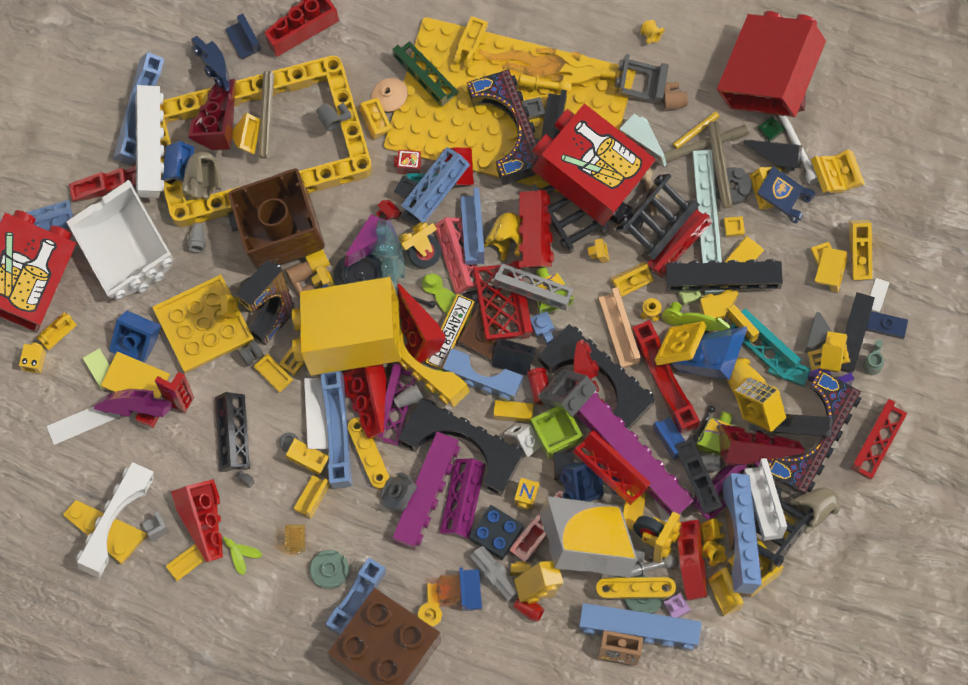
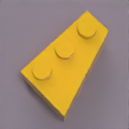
M553 560L539 562L514 579L519 601H527L528 604L539 602V599L555 597L563 584L560 569L554 567Z

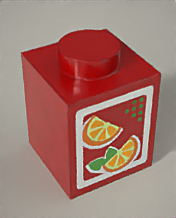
M398 150V156H394V167H397V174L420 173L421 151Z

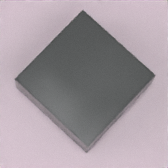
M541 97L522 101L523 107L527 106L529 112L528 120L545 117Z

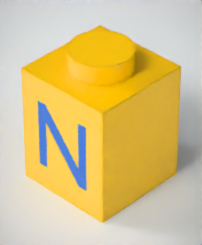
M521 478L514 504L522 510L533 509L540 483Z

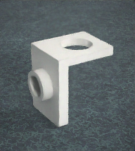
M517 422L504 432L505 436L517 439L526 457H529L541 447L532 426L529 424Z

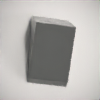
M820 312L815 314L805 353L822 347L826 342L828 331L832 332Z

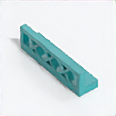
M745 308L741 312L759 331L758 338L761 340V346H753L750 340L745 338L743 344L769 368L771 367L784 381L800 365L801 358ZM733 323L729 329L736 328L737 326ZM764 350L775 352L776 359H767L764 356ZM787 362L791 368L783 373L778 369V363Z

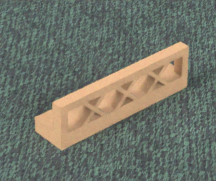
M618 287L613 288L612 294L599 297V303L619 365L623 368L639 365L640 354Z

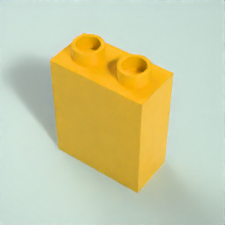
M391 277L300 292V308L292 309V320L295 330L301 331V338L293 339L292 347L296 362L305 361L310 376L401 361L399 300Z

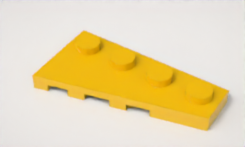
M77 500L63 514L65 518L87 536L90 533H94L97 519L104 515L103 512ZM115 518L108 533L107 552L119 563L123 564L148 534Z

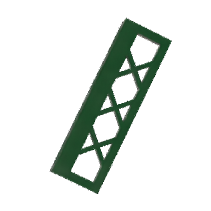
M410 41L402 47L396 45L392 49L393 57L441 107L459 93ZM410 48L414 52V58H411L405 51ZM416 62L425 63L426 71L422 70ZM428 75H436L439 78L438 83H435ZM440 87L449 88L452 92L447 96Z

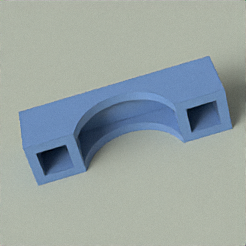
M451 348L443 366V372H454L468 387L473 388L475 386L488 395L493 393L506 402H509V400L515 401L523 382L522 375L504 369L496 376H481L472 369L469 355Z
M368 557L359 571L350 592L343 602L335 608L326 622L328 630L338 636L341 635L373 588L378 587L387 573L384 566Z

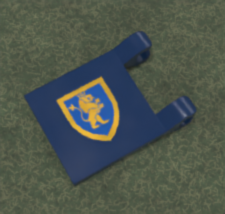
M774 166L756 193L786 214L794 224H797L803 217L802 212L792 209L799 195L805 202H810L815 196L813 190L804 188Z

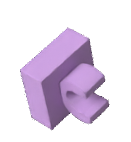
M681 593L663 602L671 617L679 618L691 611Z

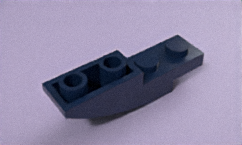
M198 36L191 39L193 47H191L192 51L205 64L206 68H204L206 75L208 78H212L218 87L221 86L226 92L229 91L230 77L221 50L213 41L206 44Z

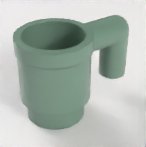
M882 340L875 342L872 353L866 357L863 363V369L869 375H877L883 368L884 358L880 353L883 345Z

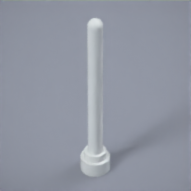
M778 115L792 144L801 145L787 116ZM802 147L801 162L806 169L805 178L808 184H814L818 182V178Z

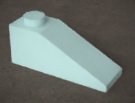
M633 114L620 128V131L654 157L656 162L665 167V155L649 122L644 117Z

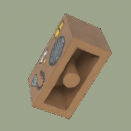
M604 630L600 641L598 659L637 666L641 657L643 637Z

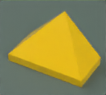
M249 113L243 115L233 129L232 139L237 148L251 155L255 154L261 119Z

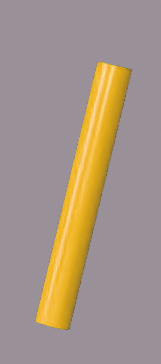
M716 111L674 142L672 144L673 147L677 149L708 127L709 122L717 120L720 117Z

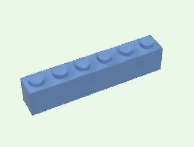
M583 603L579 630L583 631V634L586 635L603 634L604 630L643 637L644 644H654V642L662 643L664 647L672 648L674 645L682 646L681 649L693 651L699 645L702 621Z

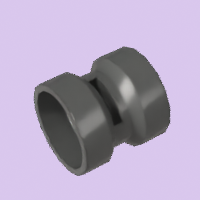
M254 340L249 342L247 347L238 350L239 355L247 366L253 364L256 358L260 359L264 356Z

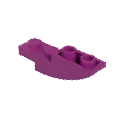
M126 389L102 397L94 405V409L104 413H114L128 417L134 411L154 415L155 417H164L171 410L172 401L154 398V391Z

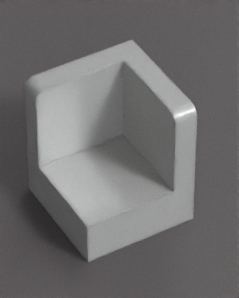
M158 511L154 512L156 516L142 523L151 541L169 533Z

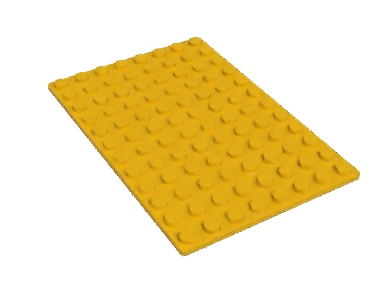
M425 17L422 20L415 47L459 93L441 107L407 71L403 83L407 87L408 96L403 106L394 111L390 123L392 130L387 133L384 148L398 152V150L421 151L422 159L434 162L446 147L471 148L473 171L499 178L496 161L504 158L512 151L517 142L518 131L510 116L501 109L489 105L473 106L467 91V82L509 69L511 75H515L517 84L520 74L535 77L539 75L540 80L559 83L564 79V76L570 75L559 74L565 63L555 57L557 49L485 32L475 56H473L469 68L464 67V62L468 53L463 52L460 62L458 64L454 63L458 44L466 27ZM563 51L577 61H579L580 57L582 56ZM590 58L595 64L601 66L602 69L616 71V77L619 76L618 64ZM416 62L422 70L426 71L425 63ZM627 69L624 88H632L636 71ZM428 75L435 83H438L439 78L436 75ZM601 77L584 84L572 85L571 92L567 94L565 110L568 108L576 114L585 103L620 131L629 97L616 94L617 88L614 87L616 78ZM516 86L517 91H521L524 101L541 97L544 111H546L548 93L561 95L555 89L538 87L537 90H534L531 87ZM440 87L447 96L452 92L449 88ZM544 117L529 120V123L533 122L535 138L541 140ZM539 175L515 181L529 186L535 184L537 188L541 189L549 185Z

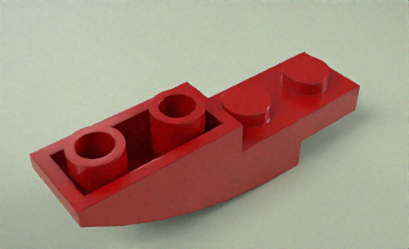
M582 339L577 342L575 349L574 372L587 375L592 381L591 378L598 375L597 371H599L596 361L591 359L590 353L592 352L588 342L585 343ZM592 381L593 384L597 387L596 392H599V387L596 381Z
M696 519L679 522L681 527L679 529L678 548L686 598L688 601L707 598L700 521Z

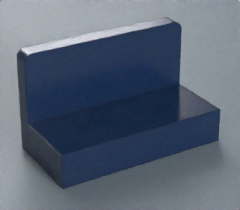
M242 13L237 16L238 23L225 29L240 59L247 58L261 51L259 41Z

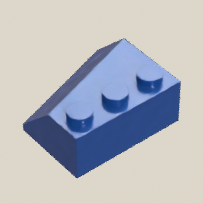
M747 327L705 333L701 338L693 359L673 362L671 364L682 373L730 380Z

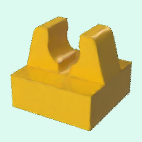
M602 238L595 240V246L587 248L588 256H591V259L598 258L602 263L610 262L607 243Z
M321 265L315 268L318 274L311 278L314 286L316 285L317 288L325 284L329 287L335 286L333 278L326 267Z
M228 294L221 295L220 300L216 302V305L221 307V311L217 312V315L231 318L239 317L238 299Z
M710 519L700 524L703 544L725 537V534H720L719 530L723 524L718 522L717 519Z

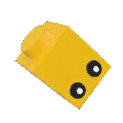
M38 343L24 344L19 362L22 371L41 374L46 356V351L42 345Z

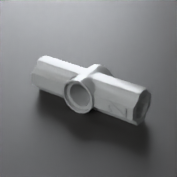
M484 546L475 550L470 558L483 572L482 574L493 587L495 586L508 602L513 600L518 593L515 582L508 575L509 573L499 561H496Z

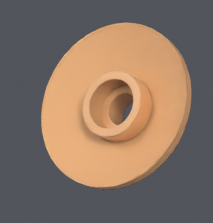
M387 78L380 81L372 91V99L378 97L384 112H392L403 106L408 96L407 87L401 80L396 78Z

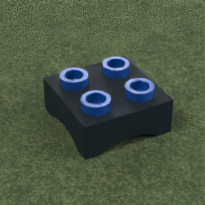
M490 504L469 536V540L479 546H484L486 550L503 561L512 544L522 532L524 525Z

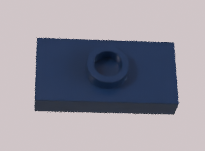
M871 311L866 331L904 339L908 319Z

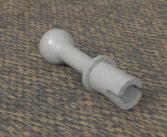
M670 553L667 559L663 558L660 564L655 561L642 564L641 561H638L630 577L624 578L645 576V572L661 567L672 569L677 565V557Z

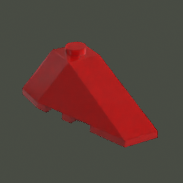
M396 284L394 289L399 300V318L402 322L401 331L406 336L408 343L405 347L416 361L422 363L441 350L446 337L439 324L401 284Z
M214 479L171 491L176 511L205 561L210 562L223 558L222 534L219 532L218 523L221 522V515H218L220 497Z

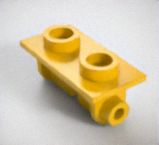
M64 312L36 338L50 350L71 332L77 324L68 313Z

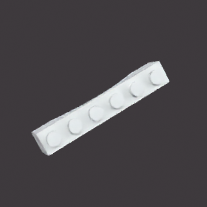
M133 462L129 468L126 467L124 470L121 484H117L114 488V496L111 501H107L104 507V515L97 519L94 533L88 535L84 551L81 550L76 558L78 569L97 578L101 577L109 562L107 538L113 521L128 504L145 496L154 480L153 471Z

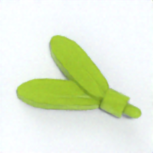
M223 537V540L226 542L225 545L231 549L235 568L241 575L246 573V564L243 556L254 559L262 557V553L258 549L236 544L233 540Z

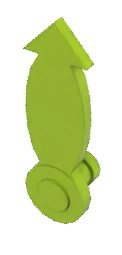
M434 273L426 275L422 280L423 290L428 294L435 295L439 307L448 315L456 295L450 290L443 288L440 276ZM470 313V315H469V317H468V319H467V321H466L464 327H466L467 324L469 323V321H470V319H471V313Z
M672 302L670 308L665 309L661 316L664 322L674 326L681 323L689 324L705 321L707 326L705 331H722L730 328V325L720 317L717 320L711 316L699 313H681L682 305L678 302Z

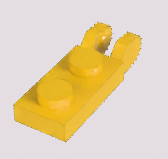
M473 16L470 17L458 44L454 63L458 64L462 53L465 52L468 53V56L465 59L464 67L469 68L488 27L487 21Z

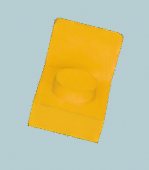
M828 331L826 342L822 347L821 370L840 373L847 334Z

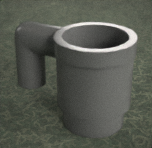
M328 103L317 108L316 113L326 131L336 129L342 122L351 118L352 115L344 103L338 106L342 113L339 116Z

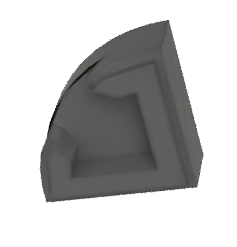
M239 471L235 476L249 488L254 484L253 477L247 473L244 474L243 471Z

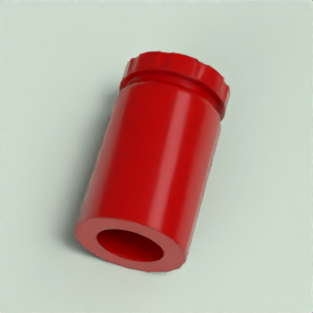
M535 368L528 371L527 376L534 404L543 405L538 396L549 385L545 368Z

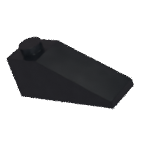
M744 140L746 146L776 165L783 166L784 170L795 171V168L801 166L803 145Z

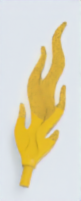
M536 48V53L552 55L546 57L531 55L521 50H510L497 54L479 50L480 54L489 60H516L530 65L529 67L515 63L502 65V69H512L527 76L536 77L539 75L540 78L557 74H570L569 76L559 75L552 77V82L567 80L572 85H579L600 79L601 77L616 78V71L604 70L590 58L578 52L572 53V56L575 58L573 59L565 52L553 48Z

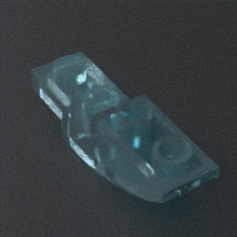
M378 220L376 226V258H383L381 265L382 278L391 277L397 294L398 278H405L401 244L391 221Z

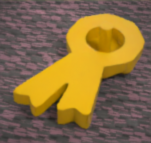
M437 583L433 585L427 584V603L423 604L418 611V617L432 627L441 621L442 611L439 605L450 589V586H445L444 583H441L437 593Z

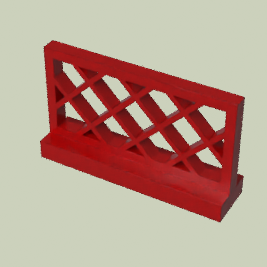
M512 261L511 264H505L521 270V268H519V261ZM501 265L474 267L473 272L485 340L517 337L522 339L530 338L533 331L526 297L511 292L510 297L506 298L499 293L502 288L495 290L488 285L495 278ZM507 271L508 276L514 278L513 274ZM479 272H486L491 276L490 279L484 282L480 279ZM485 288L494 293L490 300L486 299L482 294ZM496 296L505 301L501 308L492 303ZM507 304L514 308L515 312L512 316L503 311ZM488 306L497 311L493 318L486 314L485 310ZM499 314L508 319L504 327L495 321ZM510 321L517 326L518 332H510L506 329ZM491 324L501 329L498 334L490 335L489 327Z

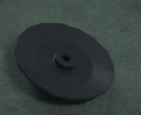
M372 254L367 255L348 267L344 266V256L337 263L333 271L335 286L388 277L384 263Z

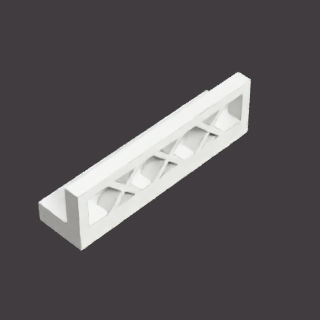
M767 458L761 459L757 468L745 469L743 474L750 476L753 508L763 541L783 538L787 524Z

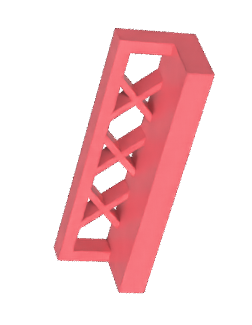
M445 217L435 225L437 229L435 232L455 294H462L469 288H476V283L471 281L470 274L474 277L473 268L478 266L477 264L465 265L464 248L459 244L460 240L464 245L462 218ZM453 224H457L459 232L454 228Z

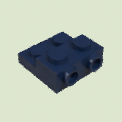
M574 462L562 467L560 479L564 484V499L591 502L604 496L602 479L584 462Z

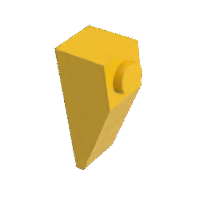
M850 220L849 243L853 280L873 279L872 223L869 220Z

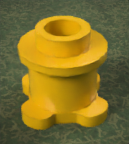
M654 20L645 21L641 25L640 33L647 37L646 42L648 44L658 42L665 32L663 27L659 29L656 26Z
M655 298L647 299L643 303L641 318L657 322L662 309L661 303Z
M714 540L708 541L703 545L702 555L709 559L708 563L710 566L726 561L727 556L724 553L725 547L723 545H719Z

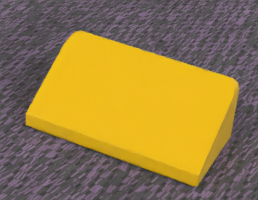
M378 97L360 104V111L373 140L392 130Z
M847 149L834 156L847 190L865 185L852 151Z
M746 236L724 262L729 260H737L738 262H746L750 259L756 260L764 249Z
M644 262L610 278L614 287H618L621 297L654 281L648 265Z
M495 400L493 419L530 423L534 404Z

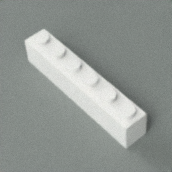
M137 85L136 193L139 197L159 198L160 192L164 191V180H161V174L164 173V163L160 162V156L164 154V145H160V139H163L164 129L160 128V122H163V110H160V104L163 105V93H160V86Z

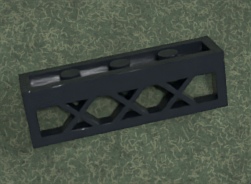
M561 89V95L548 93L541 139L547 134L554 140L560 133L554 127V124L565 111L567 90Z
M224 392L215 397L219 468L221 472H227L232 469L248 470L250 469L245 394ZM233 399H239L238 409L233 405ZM235 416L240 420L239 428L234 423ZM236 435L241 438L242 444L240 446L235 440ZM238 453L243 458V464L237 463Z
M785 414L786 419L772 432L755 424L749 425V430L759 432L831 437L833 418Z

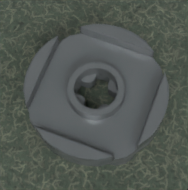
M726 168L729 185L731 182L737 184L735 190L729 187L732 205L740 204L750 194L752 188L751 179L743 168ZM716 175L715 192L716 197L721 200Z
M399 472L396 473L398 476L395 478L390 477L386 481L380 493V497L383 498L382 506L390 511H404L412 494L417 489V485L410 476Z

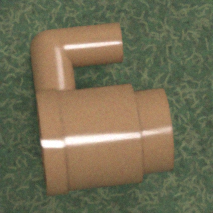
M666 82L663 97L664 109L687 107V92L670 91L672 89H679V82Z
M307 261L285 269L286 275L299 297L301 291L314 289L312 284L304 288L300 284V282L313 275Z

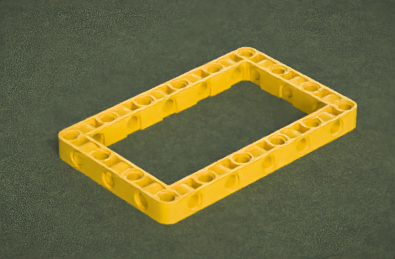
M328 56L272 71L274 74L273 96L289 90L292 92L311 87L312 84L325 81L330 86L337 115L342 114L338 108L342 103L346 105L352 115L350 119L340 124L350 157L300 170L299 172L308 192L313 193L369 177L372 173L371 159L341 59L337 56ZM331 66H337L334 70L329 69ZM263 74L236 81L234 107L251 100H262L263 89L258 87L263 85ZM297 75L302 76L300 79H294ZM212 87L163 100V105L160 104V110H163V122H160V128L164 129L163 139H160V145L167 146L171 144L167 130L169 122L197 117L200 112L199 108L207 101V95ZM342 98L347 99L346 102H339ZM188 104H194L191 108L186 107ZM351 131L357 132L355 135L352 136L348 134ZM165 150L163 156H160V162L164 163ZM361 164H364V165L367 166V167L364 168V169L358 168V166L361 165ZM324 174L331 175L327 179L322 178ZM176 180L173 184H168V181H164V193L173 223L177 227H187L195 223L228 215V212L233 211L228 197V193L233 189L211 194L207 200L202 197L201 199L186 201L181 181ZM216 203H220V204H221L220 207H218V208H213V205H214V204H216ZM179 213H185L182 218L176 217Z

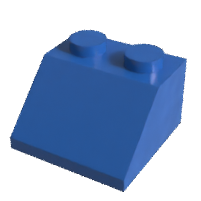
M127 310L116 321L109 351L114 354L120 352L145 363L157 341L161 325Z

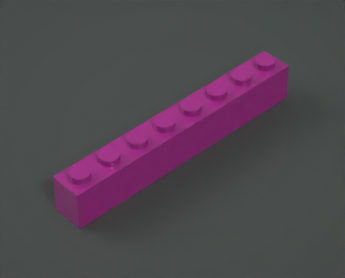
M595 392L578 410L576 415L591 431L597 432L651 482L646 491L669 516H671L672 512L680 514L694 501L691 498V493L678 484V479L665 470L664 464L651 455V450L638 441V436L624 426V421L619 416L616 417L611 412V407L606 402H602L598 398V393Z

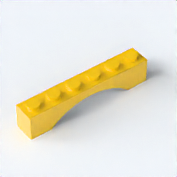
M400 329L401 361L398 362L399 365H402L404 370L409 369L412 372V376L418 382L422 380L425 383V387L431 393L436 392L439 395L438 398L445 405L450 404L454 408L470 392L467 384L454 372L433 370L416 361L408 353L404 345L403 333Z

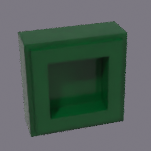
M773 116L758 126L759 132L768 142L773 141L784 132L782 126Z

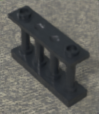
M670 174L658 175L653 181L654 185L632 211L620 219L618 222L619 226L616 228L617 232H625L627 230L644 247L645 252L641 256L646 261L654 260L700 206L696 200L684 201L667 184V181L672 177ZM661 188L679 205L680 210L677 214L673 215L655 197ZM649 203L668 220L665 228H661L644 211ZM638 216L656 233V239L653 242H649L632 225Z
M535 184L532 185V191L539 190ZM549 184L541 190L547 191V194L556 189ZM564 197L548 206L551 223L561 238L559 241L564 250L568 249L569 253H572L574 251L572 244L594 231L598 232L600 230L602 235L609 232L610 226L607 222L602 226L593 219L594 221H592L591 225L567 237L562 228L585 215L588 216V214L580 209L558 222L553 212L572 202L567 197Z
M776 485L782 510L800 519L801 522L797 527L786 522V531L791 533L786 541L782 538L770 540L780 546L775 554L757 544L758 553L770 560L768 570L770 572H773L776 567L782 565L785 555L807 527L811 528L809 522L814 519L812 508L805 514L782 501V489ZM754 511L756 534L758 533L759 535H761V531ZM733 537L731 549L735 551V539Z

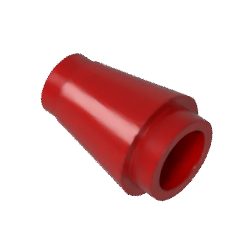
M519 597L514 603V608L531 622H538L544 613V608L539 603L528 604L527 601L520 602Z

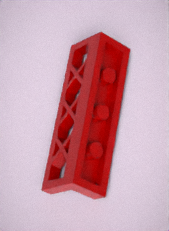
M697 209L659 255L647 263L649 269L662 278L665 275L666 264L677 261L712 224L710 216L706 212L703 214Z
M178 371L171 383L157 376L155 383L163 400L172 401V407L185 414L195 398L186 376Z
M888 399L851 467L852 470L871 480L908 414L895 407L896 402ZM891 411L901 416L899 422L890 423L888 416ZM889 428L891 437L882 440L880 430ZM880 444L882 453L873 456L871 447ZM871 460L873 465L871 473L860 468L863 462Z
M594 430L573 451L629 505L640 498L651 485L650 481ZM585 448L590 453V456L586 455L582 449ZM597 463H601L605 469L600 468ZM611 476L616 477L619 482H615ZM626 490H630L634 496L631 497Z

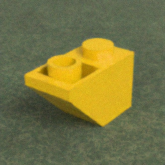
M726 290L719 295L708 294L703 296L699 302L701 314L711 316L717 320L720 317L724 321L728 314V309L737 301L738 291Z

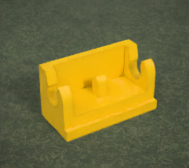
M294 438L284 458L320 475L329 456L316 449H308V445Z

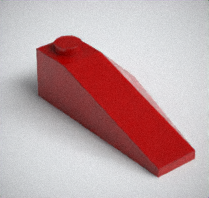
M383 364L349 369L342 373L344 376L345 395L351 399L353 403L352 408L354 411H357L360 417L359 422L367 438L372 439L383 433L386 397V376Z

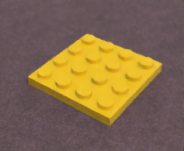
M222 274L152 307L185 374L254 340L240 310L239 317L235 318L217 315V312L221 311V307L216 305V302L220 300V296L224 294L232 296Z

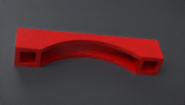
M648 320L632 327L636 345L679 432L682 435L698 428L700 420L691 402L678 384L669 363L657 365L655 362L661 343L651 321Z

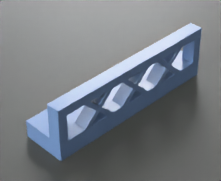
M446 147L402 203L401 207L414 215L420 222H426L470 164L460 154ZM451 154L452 158L445 162L446 158ZM440 170V173L436 177H433L435 172ZM428 185L426 191L422 192L424 186ZM414 200H417L416 204L411 209L409 205Z
M479 187L473 188L474 196L460 197L465 265L484 264Z
M69 200L26 212L36 218L34 225L45 230H49L51 225L63 229L69 228L67 221L74 217Z

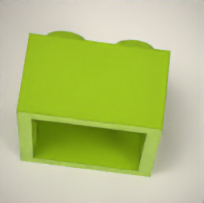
M555 407L531 419L530 425L547 459L553 457L554 452H563L583 442V435L578 425L564 408Z

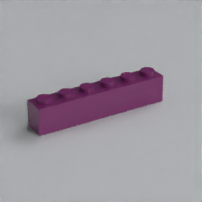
M439 432L436 433L415 482L417 489L412 494L407 508L403 511L392 537L394 543L415 550L417 546H421L424 539L422 532L424 528H428L432 518L429 516L431 511H435L437 508L439 492L443 493L445 489L446 475L450 476L454 466L451 464L453 458H457L460 453L461 447H459L458 439Z

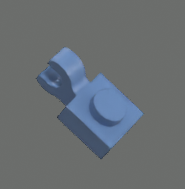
M546 311L531 317L530 320L536 337L542 335L546 346H548L554 340L551 334L554 331V326Z

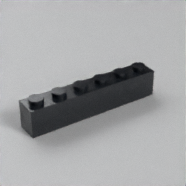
M750 259L746 262H738L737 260L719 262L712 260L708 261V263H700L699 261L681 263L673 261L666 264L665 269L666 292L781 289L783 284L782 262L775 259L759 262L755 259Z

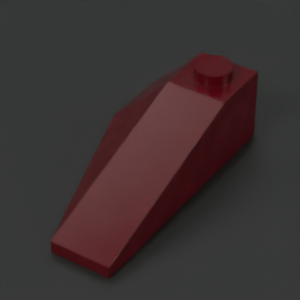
M230 79V90L227 92L221 86L218 87L216 83L207 95V101L199 108V114L191 121L188 134L189 139L210 150L230 149L233 136L235 79Z
M720 424V455L725 463L732 466L756 463L766 458L771 460L803 454L805 451L801 443L796 440L780 436L770 438L764 435L763 432L757 431L756 434L745 432L743 427Z

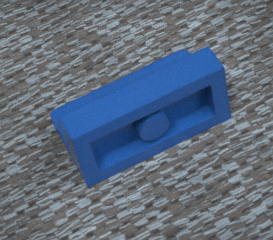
M181 141L166 146L162 180L166 182L176 179L183 182L187 162L191 155L194 154V146Z
M670 417L660 423L658 421L654 422L653 430L672 459H677L679 456L675 445L685 442L683 436Z
M463 567L459 568L462 611L482 610L479 569L463 570Z

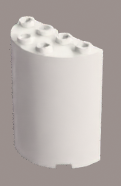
M129 180L102 197L101 202L92 204L67 221L108 297L121 299L138 291L139 293L146 291L149 285L164 279V274L173 264V256Z

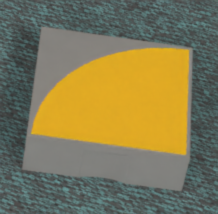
M547 496L540 512L544 531L549 539V549L555 568L593 571L606 575L630 577L637 562V556L620 506Z

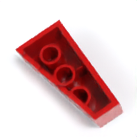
M302 0L296 7L293 6L289 9V13L277 20L264 34L268 46L278 57L339 22L337 9L330 0Z
M547 191L519 192V216L523 219V223H520L519 233L523 238V242L519 244V252L523 255V261H519V268L552 267V262H554V254L551 251L553 236L549 229L551 215L548 213L550 197Z

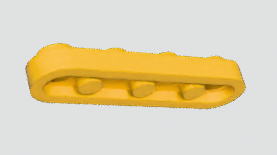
M353 418L348 423L351 439L371 485L375 489L382 490L389 479V474L373 438H367L362 426L360 429H355L354 426L360 424V418ZM382 476L383 480L377 481L376 477Z
M668 577L602 578L596 585V592L603 599L670 598L676 590L675 582ZM604 586H607L610 590L608 592H604L602 588ZM662 586H668L669 591L664 592Z

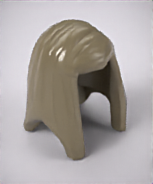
M206 151L192 154L185 168L182 191L192 199H201L203 197L207 200L214 188L221 190L222 180L214 156Z
M824 487L814 489L796 499H792L789 504L805 514L811 508L813 509L814 519L809 522L811 528L807 527L804 531L805 534L823 522L831 513L837 514L840 508L837 494L833 490Z

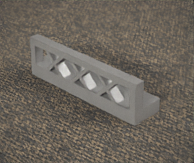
M501 264L499 272L496 273L494 278V286L566 311L574 291L573 288L505 264ZM503 271L511 272L514 278L503 275ZM526 277V278L530 279L532 285L529 284V283L520 281V279ZM541 284L548 285L550 291L537 286ZM562 290L568 292L567 297H565L555 292Z

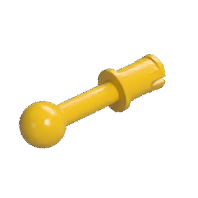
M520 74L518 86L531 87L534 90H537L538 87L555 89L561 93V89H565L567 94L572 90V84L567 80H562L558 83L540 80L539 75L535 77Z

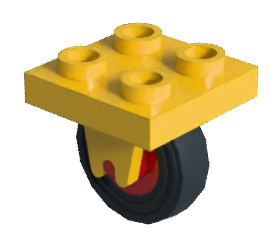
M420 222L412 227V232H405L396 238L398 240L394 243L396 249L407 250L409 260L417 267H431L441 256L439 242L435 237L429 235L437 230L433 223Z
M672 512L667 522L655 517L639 516L633 525L635 533L642 538V541L655 548L653 561L659 564L663 558L667 559L669 556L672 542L676 543L680 535L678 531L681 527L679 514Z

